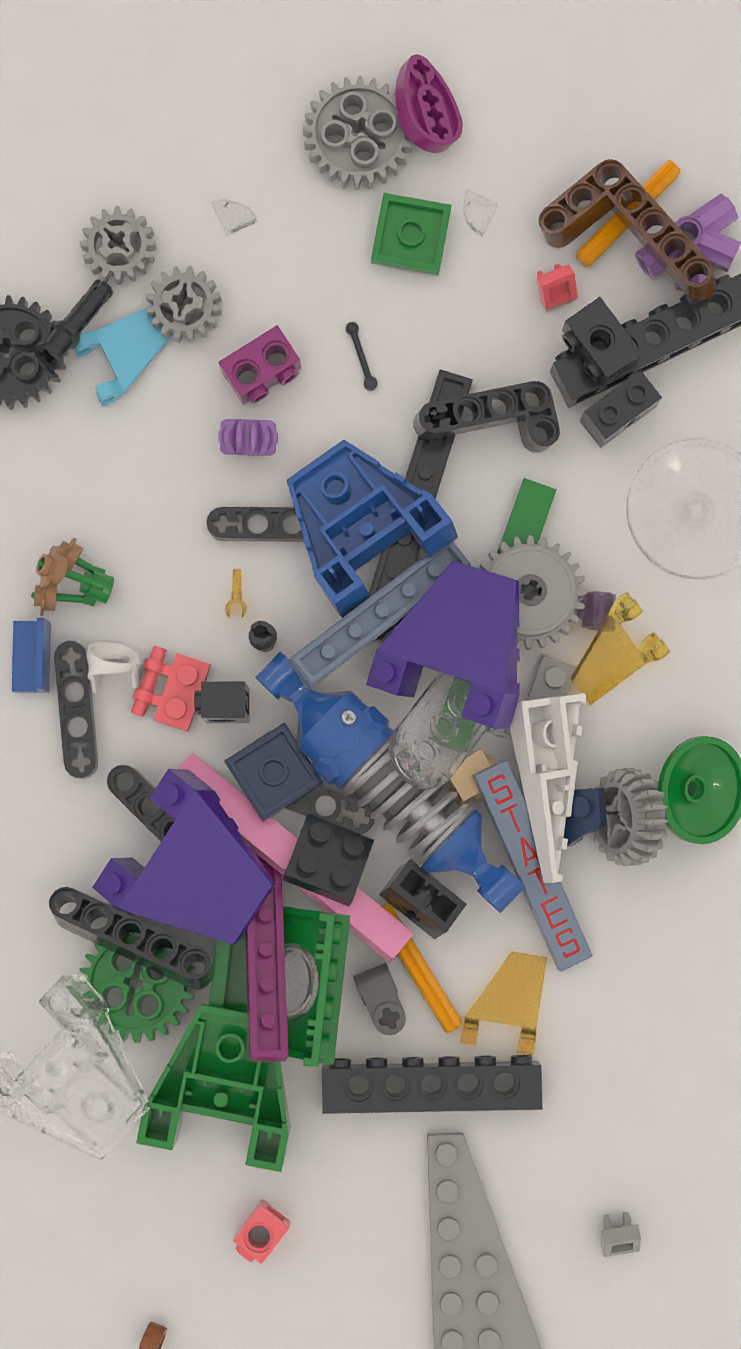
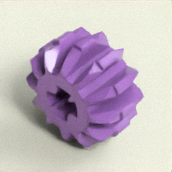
M225 419L221 422L220 431H218L220 451L225 455L271 456L276 452V444H278L276 423L272 420Z

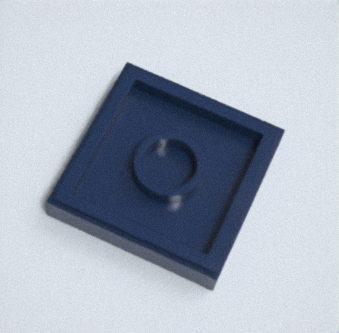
M285 722L224 760L225 765L262 822L323 784V780L314 771L309 759L297 749V741Z

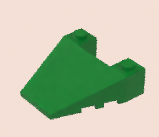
M206 1004L200 1005L143 1106L137 1144L173 1150L178 1140L184 1111L253 1125L245 1165L277 1172L282 1171L291 1128L282 1066L279 1061H249L247 1012Z

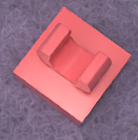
M556 264L554 265V270L543 274L542 271L537 272L540 300L546 311L578 298L575 274L569 264L563 267Z

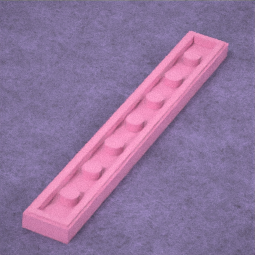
M192 753L177 769L190 770L214 789L221 799L219 803L229 818H233L239 827L237 831L246 845L251 846L258 856L280 874L284 875L298 838L272 817L262 822L243 793ZM296 886L327 912L350 915L349 930L389 963H391L414 934L358 887L350 907Z

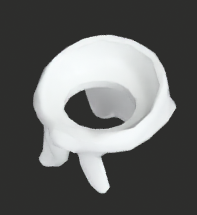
M96 641L87 647L86 658L89 665L87 678L91 681L92 693H97L101 675L119 674L130 670L132 674V688H137V681L141 676L139 667L142 664V659L136 651L119 643ZM110 659H125V660H128L129 662H128V663H115V662H109V661H106V660H110Z

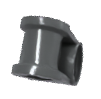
M386 962L354 975L353 979L364 1006H367L376 1029L382 1034L389 1036L400 1032L405 1025L406 1017L397 995L398 990ZM389 1008L392 1013L398 1011L400 1017L395 1020L396 1026L394 1028H390L388 1024L381 1025L379 1019L384 1016L383 1010Z

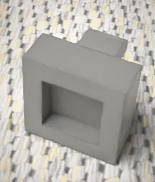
M623 1212L622 1219L624 1224L618 1228L611 1225L609 1215H604L603 1230L601 1231V1246L604 1257L640 1251L641 1236L638 1224L631 1225V1217L628 1212Z

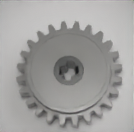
M532 535L527 537L525 544H521L520 539L514 537L513 547L509 548L505 542H502L499 545L500 554L493 550L489 552L488 556L492 561L491 564L482 561L479 567L485 571L519 580L520 627H517V645L520 641H524L526 650H530L533 641H537L539 647L544 648L546 646V638L549 637L553 643L558 642L559 635L557 632L560 631L567 635L571 630L566 623L576 624L579 621L574 611H582L585 607L584 604L578 602V598L584 597L587 594L586 590L578 589V585L585 581V577L575 576L574 572L580 565L579 563L570 565L567 562L571 556L570 552L563 555L558 553L559 543L549 548L546 547L547 538L543 537L539 544H534ZM527 585L533 586L535 588L533 592L537 591L538 596H534L530 601L524 599L526 593L521 594L520 592Z

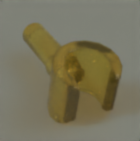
M233 569L231 600L225 606V612L228 617L231 616L230 606L234 602L241 604L243 608L242 617L247 613V604L242 600V570Z

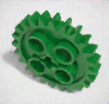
M136 932L127 934L123 939V943L133 944L137 942L140 934ZM94 943L99 953L96 956L92 954L85 955L92 964L90 968H80L79 971L88 975L87 981L77 983V986L88 991L87 994L79 998V1001L91 1003L92 1006L86 1010L85 1015H98L93 1025L95 1028H100L107 1024L106 1036L111 1037L119 1030V1041L125 1042L129 1034L132 1033L134 1043H140L143 1033H145L149 1041H155L156 1029L163 1035H168L169 1031L166 1025L168 1022L177 1026L181 1024L176 1016L177 1012L189 1013L188 1008L182 1003L184 999L191 1000L195 998L194 995L186 992L187 986L168 977L155 980L151 975V969L143 966L140 972L141 965L134 961L128 970L121 972L117 967L119 954ZM168 947L160 948L155 953V957L157 959H166L172 954L173 950ZM190 965L187 969V972H191L195 969V967L193 965ZM140 977V980L144 981L145 985L143 989L137 988L135 992V988L130 986V981ZM119 987L123 992V1000L118 1006L111 1007L108 1003L107 995L112 988ZM153 995L158 1001V1009L153 1015L147 1016L142 1011V1002L146 997ZM134 996L133 1013L129 1016L127 1015V1009Z

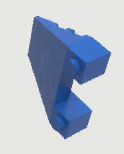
M342 440L286 480L297 519L301 526L304 543L310 557L314 577L324 595L341 618L371 597L355 571L402 537L411 533L429 558L458 538L453 521L433 495L424 489L420 490L410 484L400 474L393 473L383 467L379 461L346 440Z

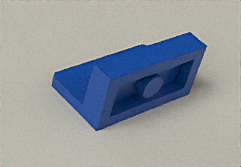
M37 618V621H13L12 692L49 693L51 622L45 618Z

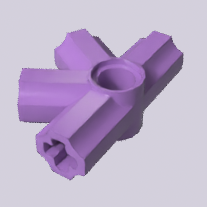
M721 193L689 216L679 218L675 223L681 230H687L694 235L695 240L692 241L693 244L710 261L712 266L728 272L741 242L719 232L738 220L739 216L730 199ZM645 247L635 253L640 268L651 279L664 271L663 267ZM675 250L668 257L678 258L685 251ZM696 275L690 282L701 283L706 279V275ZM675 282L676 290L683 291Z

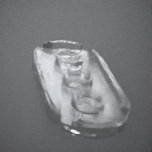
M445 673L436 677L393 731L389 743L390 758L399 776L411 786L429 790L449 781L488 729V726L461 718L472 682Z

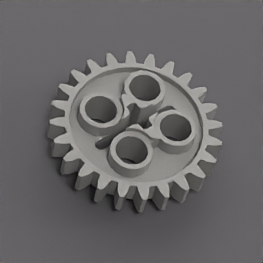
M362 76L358 77L356 85H351L350 80L345 77L343 88H339L337 84L332 82V93L329 95L327 92L320 90L319 96L322 103L311 101L310 106L313 113H305V122L308 126L303 127V136L308 139L304 141V148L311 151L309 154L310 163L320 161L317 165V172L321 174L329 170L328 181L330 183L337 177H341L342 188L346 187L349 180L354 181L356 190H359L361 181H366L369 188L372 189L374 178L377 177L383 184L387 183L386 172L388 171L397 176L398 166L396 163L406 165L407 156L404 153H412L413 144L405 135L399 122L395 93L391 96L388 95V83L382 86L381 89L376 88V78H373L368 86L364 85ZM349 106H357L361 109L355 115L348 114L344 110ZM337 117V118H339L341 121L332 120V118ZM379 123H386L391 129L386 132H379L374 127ZM332 134H339L344 139L339 143H331L327 140V137ZM377 145L385 146V148L380 149L379 147H377ZM367 151L373 157L370 160L362 161L356 155L359 152Z

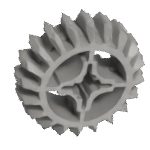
M635 768L616 769L615 771L608 772L607 776L601 777L600 785L595 786V788H604L607 824L595 831L594 841L600 842L599 851L606 853L607 861H614L616 865L636 866L648 863L650 859L657 858V850L663 849L662 838L667 836V832L664 829L665 823L669 822L665 818V810L668 806L663 805L664 792L658 791V781L652 780L650 773H644L642 770H635Z

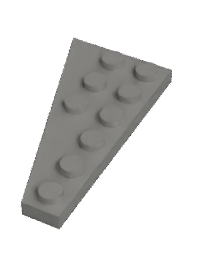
M427 1134L434 1349H541L464 1134Z

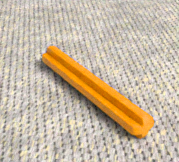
M667 160L642 187L656 200L674 182L681 170L673 161ZM631 202L627 205L626 209H634L640 205V202ZM614 214L578 250L576 258L585 267H590L624 233L627 227Z
M387 903L381 906L401 922L391 904ZM410 938L397 955L444 1032L450 1033L461 1026L462 1020L414 941Z

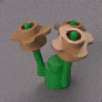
M73 538L70 543L63 541L60 546H52L49 554L41 555L37 562L36 574L40 575L41 580L39 585H35V592L31 593V597L34 599V606L41 607L40 616H44V610L55 611L56 601L83 603L94 607L96 601L106 604L110 597L114 577L106 575L105 569L93 566L79 557L84 548L75 543L76 538ZM76 564L88 572L81 575L71 570ZM66 577L80 582L79 592L85 594L57 593V585Z

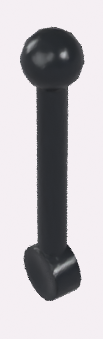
M349 322L345 329L352 337L365 376L364 388L367 391H374L378 383L376 378L371 376L358 336L359 326L356 322Z

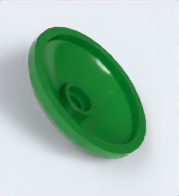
M697 736L679 744L667 757L658 781V791L664 792L663 805L668 806L665 810V818L669 822L665 824L674 835L686 842L694 844L716 842L725 837L735 827L741 817V758L732 746L715 737Z

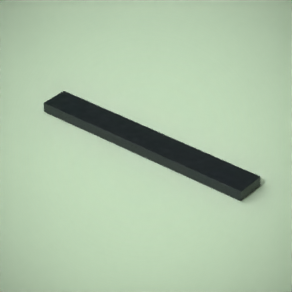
M440 369L429 402L469 394L473 379ZM465 406L458 407V415L460 418L462 417ZM447 413L439 419H431L429 414L424 420L426 423L431 422L434 428L440 420L447 418ZM456 435L428 440L418 436L405 477L407 482L420 490L424 489L436 499ZM408 533L381 552L369 590L370 596L374 595L415 564L421 546L411 533ZM396 624L376 638L375 641L383 643L395 629Z

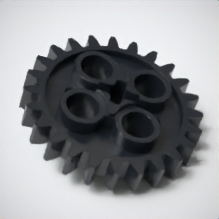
M7 295L5 304H0V405L5 400L7 407L13 410L15 400H19L23 407L27 408L28 397L32 396L39 403L41 402L38 393L40 390L51 394L52 390L48 385L49 381L60 383L61 380L55 373V370H65L66 366L63 362L57 369L49 368L41 363L36 355L29 353L34 352V347L39 341H44L50 334L51 326L54 322H57H50L52 318L50 311L45 310L40 313L41 307L36 301L28 308V302L23 296L16 305L12 297ZM27 329L35 330V335L31 340L26 342L20 341V335L23 331ZM10 347H14L16 351L11 352L10 358H6L4 354L9 353ZM34 363L35 370L28 376L20 375V369L24 364Z

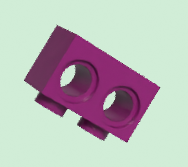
M278 325L218 362L222 374L243 405L249 401L252 404L261 401L269 394L268 389L279 382L281 385L291 382L299 375L298 370L302 369L300 358ZM279 352L286 356V360L281 365H272L267 361L269 356ZM252 371L257 377L252 383L243 384L238 381L241 373Z

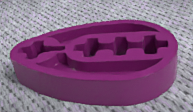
M419 54L412 55L401 66L396 80L395 98L399 122L405 135L417 147L430 153H441L447 150L460 137L463 128L462 117L457 103L440 73L424 56Z

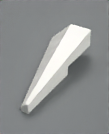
M586 693L518 701L510 726L544 883L563 881V875L559 873L562 850L567 849L568 839L563 837L566 817H570L572 811L578 761L574 760L576 738L582 734V726L578 725L580 706L586 703Z

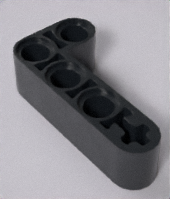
M530 381L432 401L425 404L413 420V428L416 434L426 440L517 422L524 447L534 453H540L548 449L558 440L560 435L552 393L549 387L540 381ZM526 393H533L538 397L539 407H532L527 403ZM492 400L502 401L506 406V414L496 413L492 408ZM465 406L469 408L473 414L472 421L462 420L458 415V407ZM447 413V418L440 420L434 428L431 422L426 423L424 420L429 414L431 419H439ZM534 427H541L546 431V442H541L535 438Z

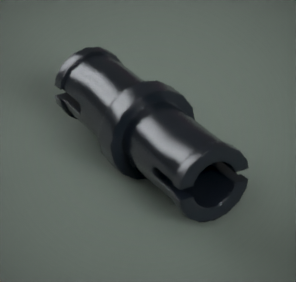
M265 621L254 622L249 631L250 644L259 651H271L277 641L275 628ZM262 634L269 635L264 639H257Z

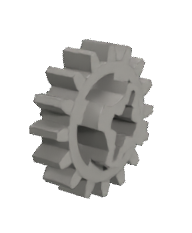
M115 206L114 214L109 215L105 209H102L103 218L98 220L92 216L90 221L93 228L82 229L84 236L88 239L80 241L82 251H86L82 255L85 264H91L90 270L94 276L102 271V279L105 282H108L111 276H115L118 285H122L124 276H128L134 282L136 281L134 273L139 271L142 274H146L147 270L144 263H154L155 261L153 254L149 252L157 249L156 241L151 239L155 235L152 227H146L147 221L143 215L135 220V213L131 208L127 211L126 215L121 213L119 206ZM100 237L102 239V246L98 249L99 253L97 254L96 244ZM141 237V248L139 253H136L135 245L139 242L138 238ZM110 239L114 243L117 242L119 245L124 244L127 252L123 248L120 249L118 246L113 247Z
M175 266L173 269L174 275L170 277L164 271L161 272L163 280L161 284L155 281L151 282L155 294H146L147 302L152 304V306L146 308L148 317H155L151 321L154 329L162 327L161 334L163 338L166 339L172 333L176 343L180 344L183 336H187L190 343H194V334L199 333L203 338H206L205 328L207 326L211 328L217 327L213 316H221L222 310L221 307L215 304L221 302L222 299L220 293L214 292L217 288L214 280L205 283L207 276L203 270L195 276L192 266H188L185 273H180L178 266ZM195 287L199 288L205 294L207 300H204L203 297L196 296L194 290ZM188 296L190 304H186L184 310L180 313L178 305H183L184 300ZM161 309L173 315V323L163 316ZM197 318H200V319H199L198 321H196L195 323L190 324L191 322H193V321L196 320Z

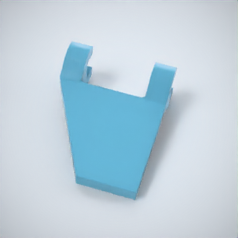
M146 308L97 330L80 334V342L74 348L78 358L89 354L100 346L117 380L107 381L95 387L96 395L102 406L108 405L124 395L172 337L171 333L165 339L161 334L162 327L158 329L153 328L151 321L155 317H148Z

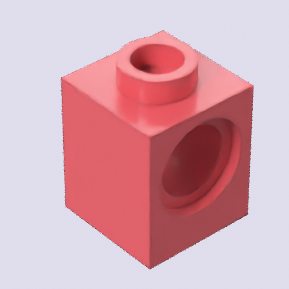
M262 1199L236 1232L233 1242L237 1244L236 1251L246 1260L253 1262L256 1259L262 1264L288 1231L291 1221ZM255 1226H263L269 1231L270 1238L265 1242H256L252 1239L250 1230Z

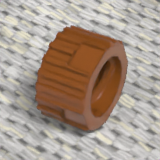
M149 1322L139 1349H161L167 1328L154 1322Z

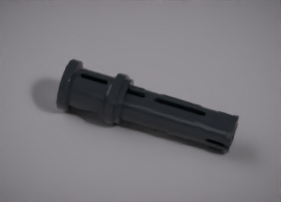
M100 279L95 280L70 313L63 320L53 323L47 338L35 345L34 353L41 363L53 369H57L63 364L65 354L69 349H74L79 344L80 334L113 295V290L107 282H101Z

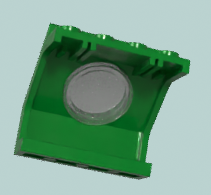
M283 906L288 1057L303 1060V1066L318 1067L319 1063L334 1065L350 915ZM244 932L237 944H230L216 939L213 964L214 977L211 982L209 1005L247 1012Z

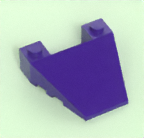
M452 561L376 650L366 685L397 696L414 698L423 667H427L472 682L461 718L494 729L509 730L520 696V683H517V661H520V649L517 648V627H520L519 580Z
M168 769L149 799L175 819L171 828L145 868L132 857L111 858L92 888L121 911L226 943L237 944L274 888L275 883L252 847L247 846L237 831L239 827L233 818H229L219 803L221 799L215 790L190 770Z

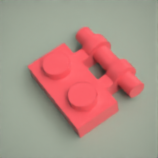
M153 646L150 658H145L142 667L145 669L139 689L135 688L132 696L135 701L131 713L144 717L148 704L158 707L154 721L189 732L195 715V690H201V682H206L211 664L176 653L173 665L170 666L163 663L167 650ZM159 674L168 677L162 696L152 693Z

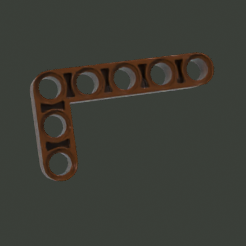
M608 159L599 163L546 206L539 215V226L545 240L550 246L561 248L570 244L612 210L687 296L693 300H705L716 289V279L710 261L623 164L617 160ZM611 178L619 179L613 185H605L607 180ZM582 201H591V203L586 207H577L579 203ZM631 202H640L638 207L626 209L627 205ZM555 223H564L558 230H550ZM653 226H662V229L657 233H647ZM675 250L685 251L678 258L668 257ZM703 274L707 276L701 283L690 282L696 275Z

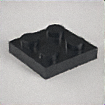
M308 813L282 880L350 907L374 840Z

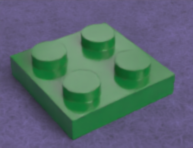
M383 193L371 264L439 276L452 205Z

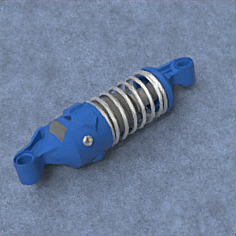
M279 652L255 678L275 698L279 699L282 697L294 704L298 712L297 749L311 759L314 764V771L329 785L335 784L339 789L342 788V792H345V795L354 793L359 797L358 807L367 805L372 810L370 819H376L382 815L386 819L383 831L391 830L406 818L408 821L397 834L396 843H403L418 830L421 832L409 847L408 856L418 854L432 843L419 857L418 865H422L421 868L429 874L461 871L473 876L479 887L477 893L500 914L525 887L503 865L496 868L487 864L481 850L482 815L476 810L473 812V807H470V804H464L447 818L444 814L457 799V792L449 793L436 805L432 803L443 789L445 780H437L429 787V777L432 774V768H424L422 771L418 770L419 756L410 757L406 753L407 743L398 745L395 743L397 741V734H393L394 731L389 727V720L374 706H366L353 691L318 693L305 688L300 677L288 664V658L282 652Z

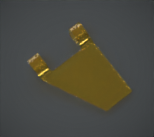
M628 592L616 599L570 678L580 693H586V701L589 705H592L645 664L658 661L670 653L664 641L660 640L654 632L644 638L639 649L636 648L621 626V623L637 618L642 614L643 610Z
M511 952L464 1017L460 1043L476 1045L479 1021L483 1020L520 1027L517 1053L533 1055L547 957Z

